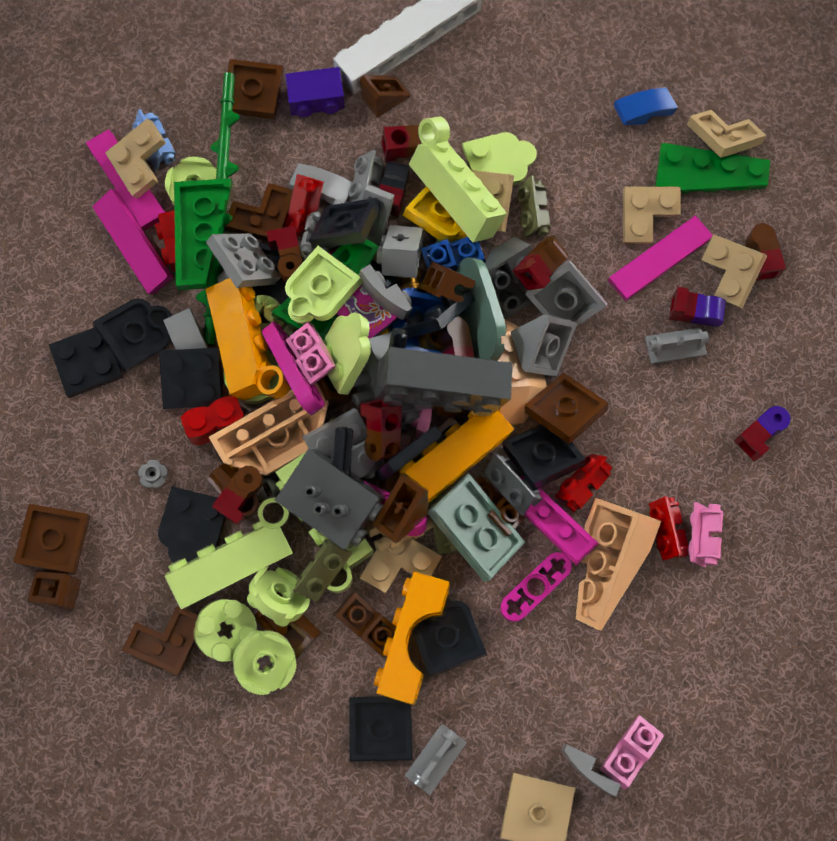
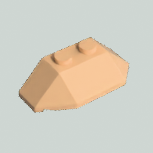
M504 319L506 333L501 338V344H504L505 347L498 361L513 363L511 400L498 409V411L512 426L523 424L529 415L525 413V404L546 388L547 384L543 374L529 373L522 369L511 336V331L519 327Z
M315 383V386L324 400L325 406L314 415H310L303 409L291 390L284 397L271 401L211 435L209 439L223 463L237 468L253 466L260 471L261 475L268 476L307 452L308 447L302 436L324 425L329 405L318 384Z

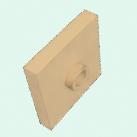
M513 773L500 838L511 841H566L575 788Z

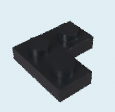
M456 290L454 291L455 295H460L464 298L462 302H456L443 296L440 305L431 307L425 313L416 311L410 314L405 319L406 323L399 329L407 331V339L443 329L475 301L471 291L468 290L458 293Z

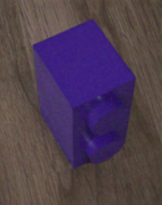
M340 67L285 74L291 116L308 117L312 113L317 112L333 114L341 109H345Z

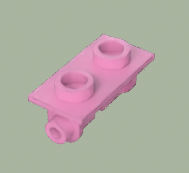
M694 502V511L690 516L692 526V540L688 546L690 562L702 567H706V565L716 566L717 560H721L722 538L711 537V532H722L723 511L721 510V505L709 504L707 508L698 502Z

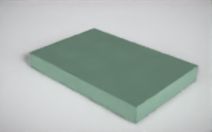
M469 473L464 475L428 510V515L484 582L489 581L525 543L512 525L502 520L500 510L497 509L496 505ZM491 510H494L500 520L510 529L512 533L506 537L488 517L487 514Z

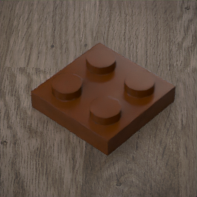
M229 59L227 72L235 74L233 94L235 105L232 108V112L238 115L275 119L284 75L283 65Z
M563 372L525 404V413L570 444L608 411L609 403Z
M29 504L13 563L76 575L90 515Z

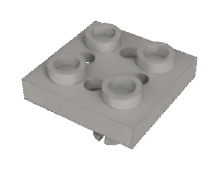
M251 233L212 234L206 241L224 269L217 276L218 283L230 278L236 288L275 285L281 278L275 270L273 262L267 258L260 248L258 240Z

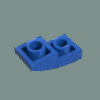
M667 87L637 92L618 99L613 104L623 125L646 124L651 116H670L678 108Z
M469 237L451 243L446 239L421 248L427 268H429L431 261L456 272L459 263L464 258L481 259L484 263L486 262L479 241L473 243Z

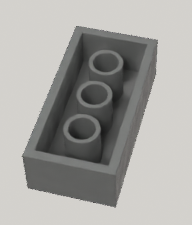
M389 347L378 363L375 399L384 400V403L387 405L396 406L402 405V402L413 403L414 407L419 409H431L432 406L444 407V411L459 413L463 409L474 411V415L491 416L492 413H495L511 400L513 363Z

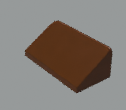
M259 610L254 615L255 620L265 630L277 632L288 640L294 650L296 659L322 633L304 615L284 627L277 625Z

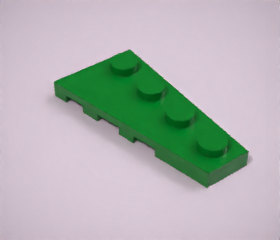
M661 143L654 187H681V194L698 191L706 193L715 192L716 190L766 189L771 160L736 154L720 158L711 150Z
M231 178L174 182L176 287L178 291L206 289L208 287L215 255L206 241L212 234H221L233 185Z
M366 239L365 242L357 245H341L331 256L359 275L361 269L370 265L380 246ZM288 298L272 312L271 316L298 330L305 324L296 323L289 316L288 307L291 299ZM333 316L325 321H319L314 318L309 323L313 324L324 341L336 318Z

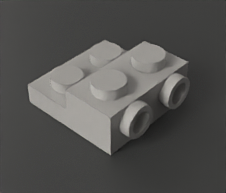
M355 408L302 436L308 449H317L333 460L335 429L337 427L352 428L354 432L351 474L358 479L363 476L366 479L375 477V472L385 464L384 459L372 461L367 456L364 448L367 438L366 427Z

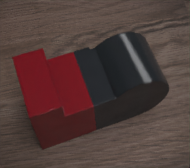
M392 161L387 162L379 189L395 195L390 215L399 217L409 179L410 166Z

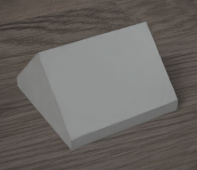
M566 261L557 267L549 277L551 281L545 288L528 290L526 292V296L543 315L572 320L578 323L577 326L605 308L608 304L571 261Z
M544 314L511 331L522 369L529 373L557 376L578 323Z

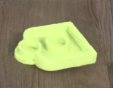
M508 132L462 143L470 170L514 175L513 186L522 183L526 179L528 166L534 163L537 156V151L533 144L528 141H519L515 135Z
M317 246L286 282L285 291L291 299L288 307L289 316L294 322L299 324H305L314 318L319 321L329 320L359 288L363 280L355 272Z
M351 313L349 316H338L323 341L335 364V368L327 373V376L338 394H349L370 356L371 345L367 337L369 322L359 313Z

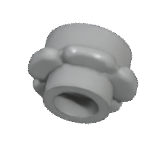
M149 460L138 471V476L141 478L140 483L146 488L161 487L168 475L166 466L161 465L158 460ZM155 472V476L151 477L150 473Z

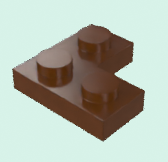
M268 183L260 208L233 201L228 213L232 216V221L225 226V229L239 234L251 233L255 238L268 241L266 231L284 228L286 225L293 189Z
M176 606L163 634L135 622L122 651L180 676L195 645L194 628L198 615Z

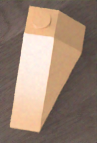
M598 498L594 499L584 530L598 542V546L581 561V563L587 564L586 579L579 583L576 620L602 631L651 551L661 521Z

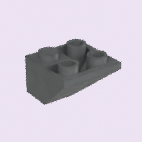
M515 236L491 250L485 262L504 319L509 318L532 303L526 296L528 290L513 272L515 267L532 250V247ZM525 272L526 276L532 279V276L529 274V272Z

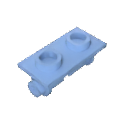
M139 109L136 120L133 122V129L148 118L154 123L161 136L165 137L166 133L158 116L153 113L144 115L142 110ZM163 138L166 144L147 158V161H151L155 170L158 169L160 162L165 161L166 164H171L175 161L176 153L168 138Z

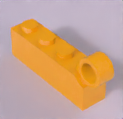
M228 278L206 288L229 394L244 401L262 393L275 399L284 397L291 387L281 368L268 362L266 354L268 345L261 333L260 324L262 321L260 314L255 308L253 300L255 292L253 287L236 288L231 279ZM278 374L279 382L274 389L270 390V380Z
M498 410L492 413L491 416L474 415V411H471L467 415L469 420L462 426L456 423L444 434L447 437L439 445L436 441L423 450V458L416 463L413 460L409 461L399 472L401 474L406 473L427 489L428 503H430L512 434L514 428Z

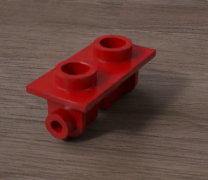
M300 174L296 175L285 227L295 226L297 236H301L302 233L306 232L307 216L312 212H318L324 181Z
M597 454L586 456L585 466L578 469L571 477L565 479L554 497L567 501L565 505L572 512H575L577 509L581 510L593 496V493L587 486L590 484L595 490H598L611 475L612 467L606 462L608 458Z
M668 496L650 502V517L661 521L656 534V544L661 553L662 561L674 557L682 558L688 556L687 550L689 545L685 529H675V525L683 523L679 502H675L674 497L668 498Z

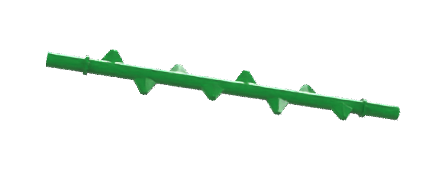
M230 72L224 73L223 91L222 98L220 99L219 139L210 147L212 151L218 154L216 179H226L239 170L237 165L229 161L231 126L240 119V115L232 112V108L235 105L233 100L235 74ZM225 213L221 234H223V228L232 221V216ZM216 257L208 287L218 283L217 276L224 270ZM205 289L196 295V300L206 305V313L203 315L205 318L204 339L208 346H215L216 333Z

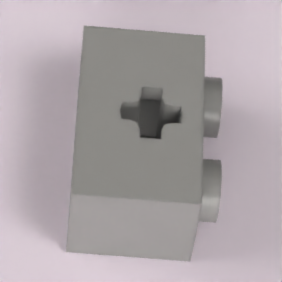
M389 225L387 235H382L381 247H378L377 264H382V275L417 277L422 257L421 248H423L422 227Z

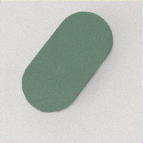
M467 257L459 263L456 272L476 282L473 288L457 284L454 291L456 290L458 293L470 290L475 301L463 310L459 317L464 319L469 326L474 358L498 361L505 347L504 344H501V338L506 333L505 320L486 264L481 259Z

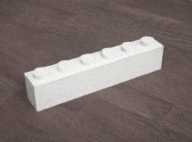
M421 0L414 6L406 7L394 19L382 23L379 29L371 34L362 36L350 48L341 50L333 58L334 67H340L341 80L354 95L361 90L360 79L363 75L383 76L481 11L482 0Z

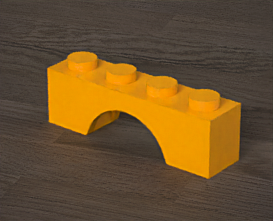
M415 571L411 579L406 578L402 589V596H406L403 607H397L392 625L397 626L393 638L388 637L383 651V655L387 656L384 669L379 667L375 676L374 686L378 687L377 694L415 706L424 675L413 665L408 652L409 638L414 628L421 621L429 617L442 615L450 590V582Z

